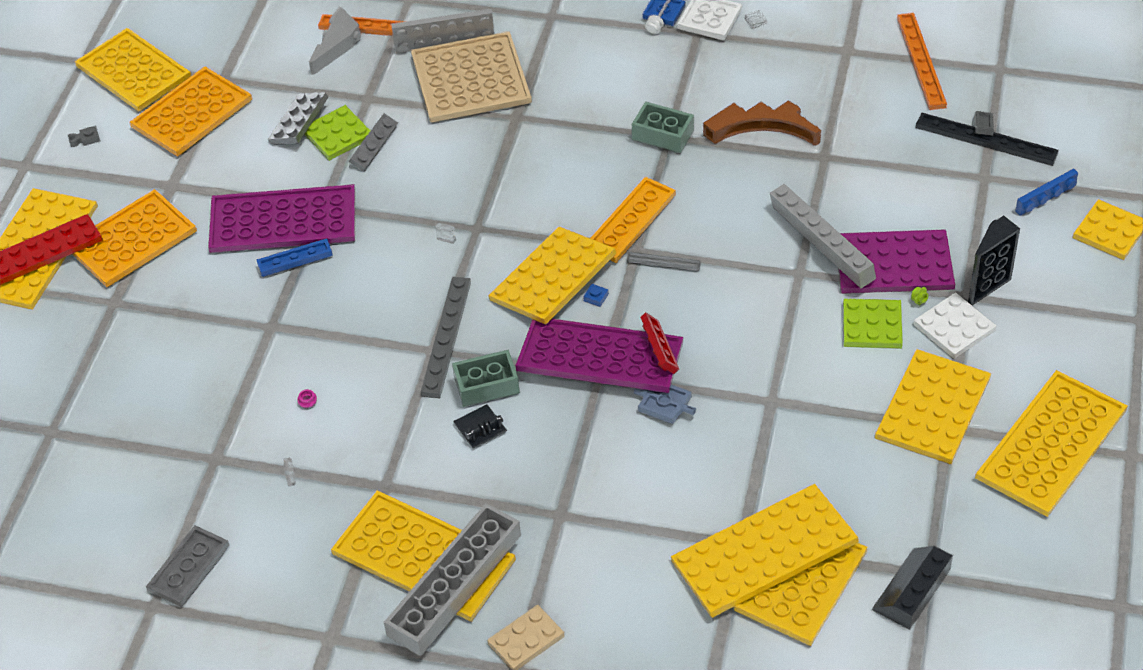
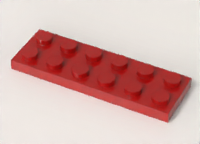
M85 214L1 250L0 285L103 241L90 216Z

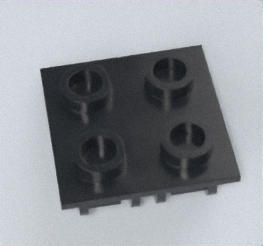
M488 404L453 421L472 448L507 431L502 424V416L495 415Z

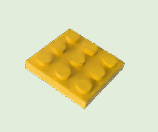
M1098 199L1073 233V239L1125 260L1143 234V218Z

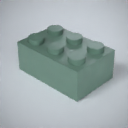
M645 101L631 124L632 139L681 153L694 131V115Z
M509 349L452 363L454 380L463 407L520 393L519 380Z

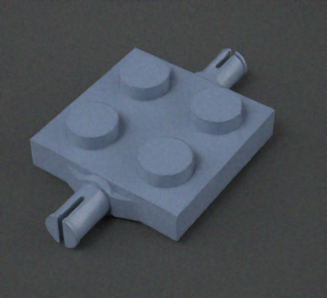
M671 385L669 393L634 389V394L643 397L638 405V411L673 424L683 412L692 416L696 413L695 407L687 405L692 397L691 391Z

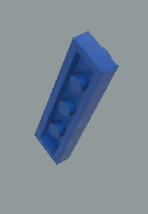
M1073 168L1018 198L1015 212L1021 216L1026 212L1032 211L1037 206L1045 204L1048 200L1058 197L1068 189L1074 188L1077 184L1078 172Z
M323 239L256 259L261 276L264 277L331 257L333 254L328 240Z

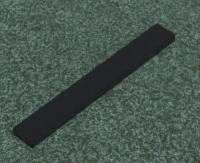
M921 112L915 127L1051 166L1054 165L1059 153L1058 149L996 132L993 133V136L975 133L974 126Z

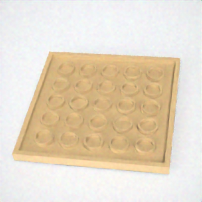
M510 31L411 50L430 123L532 103Z

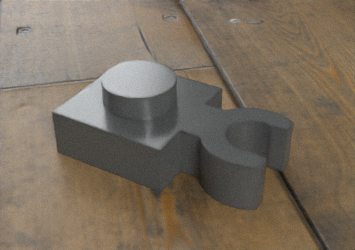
M96 126L80 129L79 134H68L71 147H76L80 143L86 146L101 142Z

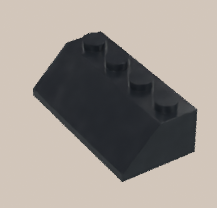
M936 546L913 548L872 610L910 630L951 570L953 555Z

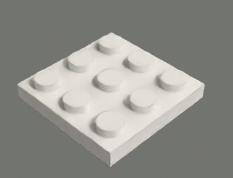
M691 0L677 23V29L725 41L742 10V4L727 0Z
M956 292L916 318L913 323L918 330L953 359L996 331V325Z

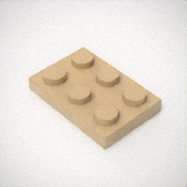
M536 605L487 639V642L511 670H518L564 638L565 634L539 605Z

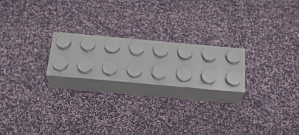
M485 503L384 621L386 636L421 656L521 537L520 521Z

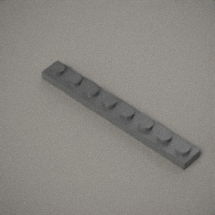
M452 277L421 388V397L441 398L471 285L470 278Z

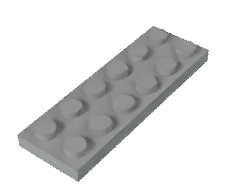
M492 9L391 24L396 53L410 52L414 49L494 34Z

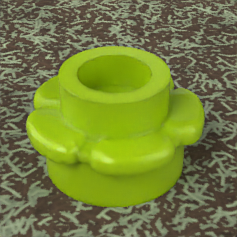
M916 287L912 291L911 300L917 305L925 303L929 296L925 287Z

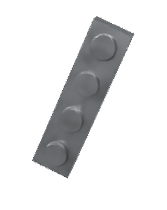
M383 113L348 162L363 172L398 122Z

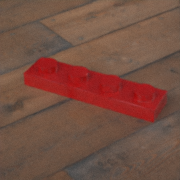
M645 312L640 317L643 323L642 327L647 332V339L652 344L653 353L658 358V365L664 371L668 370L675 374L679 367L660 322Z

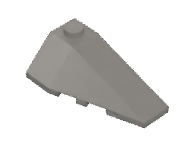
M338 7L329 20L331 25L328 31L324 30L321 45L317 44L309 60L311 74L313 75L353 48L361 38L359 24L342 7Z

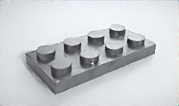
M326 92L298 94L268 138L270 144L299 143L329 98Z
M194 525L146 585L147 591L182 607L229 547L228 540Z

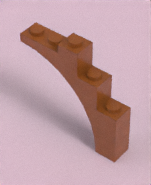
M789 100L774 110L762 101L747 111L732 103L703 122V136L714 144L734 135L752 131L786 133L804 139L814 146L821 143V129L809 122L805 117H802L801 108Z

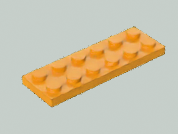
M644 177L590 239L615 248L616 254L610 261L617 263L675 197L676 190L648 177Z

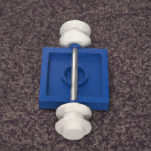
M650 0L642 13V19L648 20L645 23L646 29L650 33L657 34L661 31L664 24L674 26L686 6V1Z

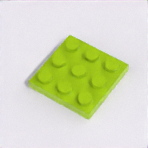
M343 105L314 120L304 135L330 161L361 145L371 130L346 105Z
M844 298V347L902 349L901 300Z

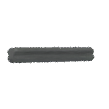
M629 252L627 256L629 263L692 271H699L701 266L700 260L638 252Z

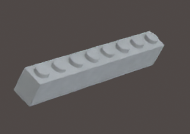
M783 184L770 192L773 208L855 284L863 288L876 279L874 264L787 185Z

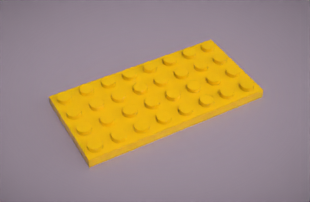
M33 188L1 235L0 251L85 214H88L91 218L98 207L97 201ZM66 257L0 285V303L33 310Z
M1056 370L977 471L975 479L1048 517L1127 411L1128 405Z
M813 484L672 555L671 561L708 614L713 618L859 543V538L817 485Z
M377 490L331 548V552L333 555L410 592L462 530ZM506 553L456 615L471 622L515 562L516 556L514 554Z

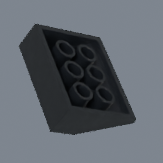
M1004 215L990 223L975 253L968 303L972 306L1012 279L1020 227Z

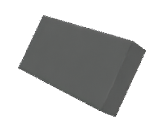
M975 111V133L993 136V113Z

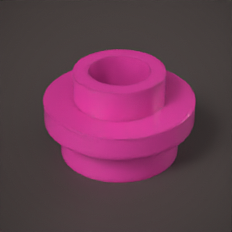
M305 389L299 393L297 401L301 407L309 408L316 404L317 396L312 390Z

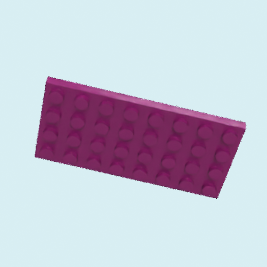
M355 184L212 195L208 245L210 253L301 246L327 239L328 243L355 241Z
M532 319L515 365L516 371L666 393L670 392L674 378L673 373L668 370L664 371L658 365V358L653 353V347L647 339L646 331L551 319L546 325ZM665 334L675 360L678 363L684 337Z

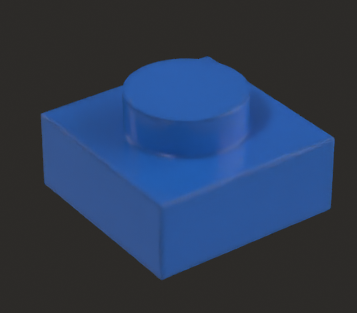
M591 284L583 296L584 302L601 307L609 295V290Z

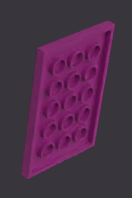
M946 229L840 233L874 264L876 275L875 280L860 288L838 268L841 294L913 291L916 287H925L927 291L955 290V279Z

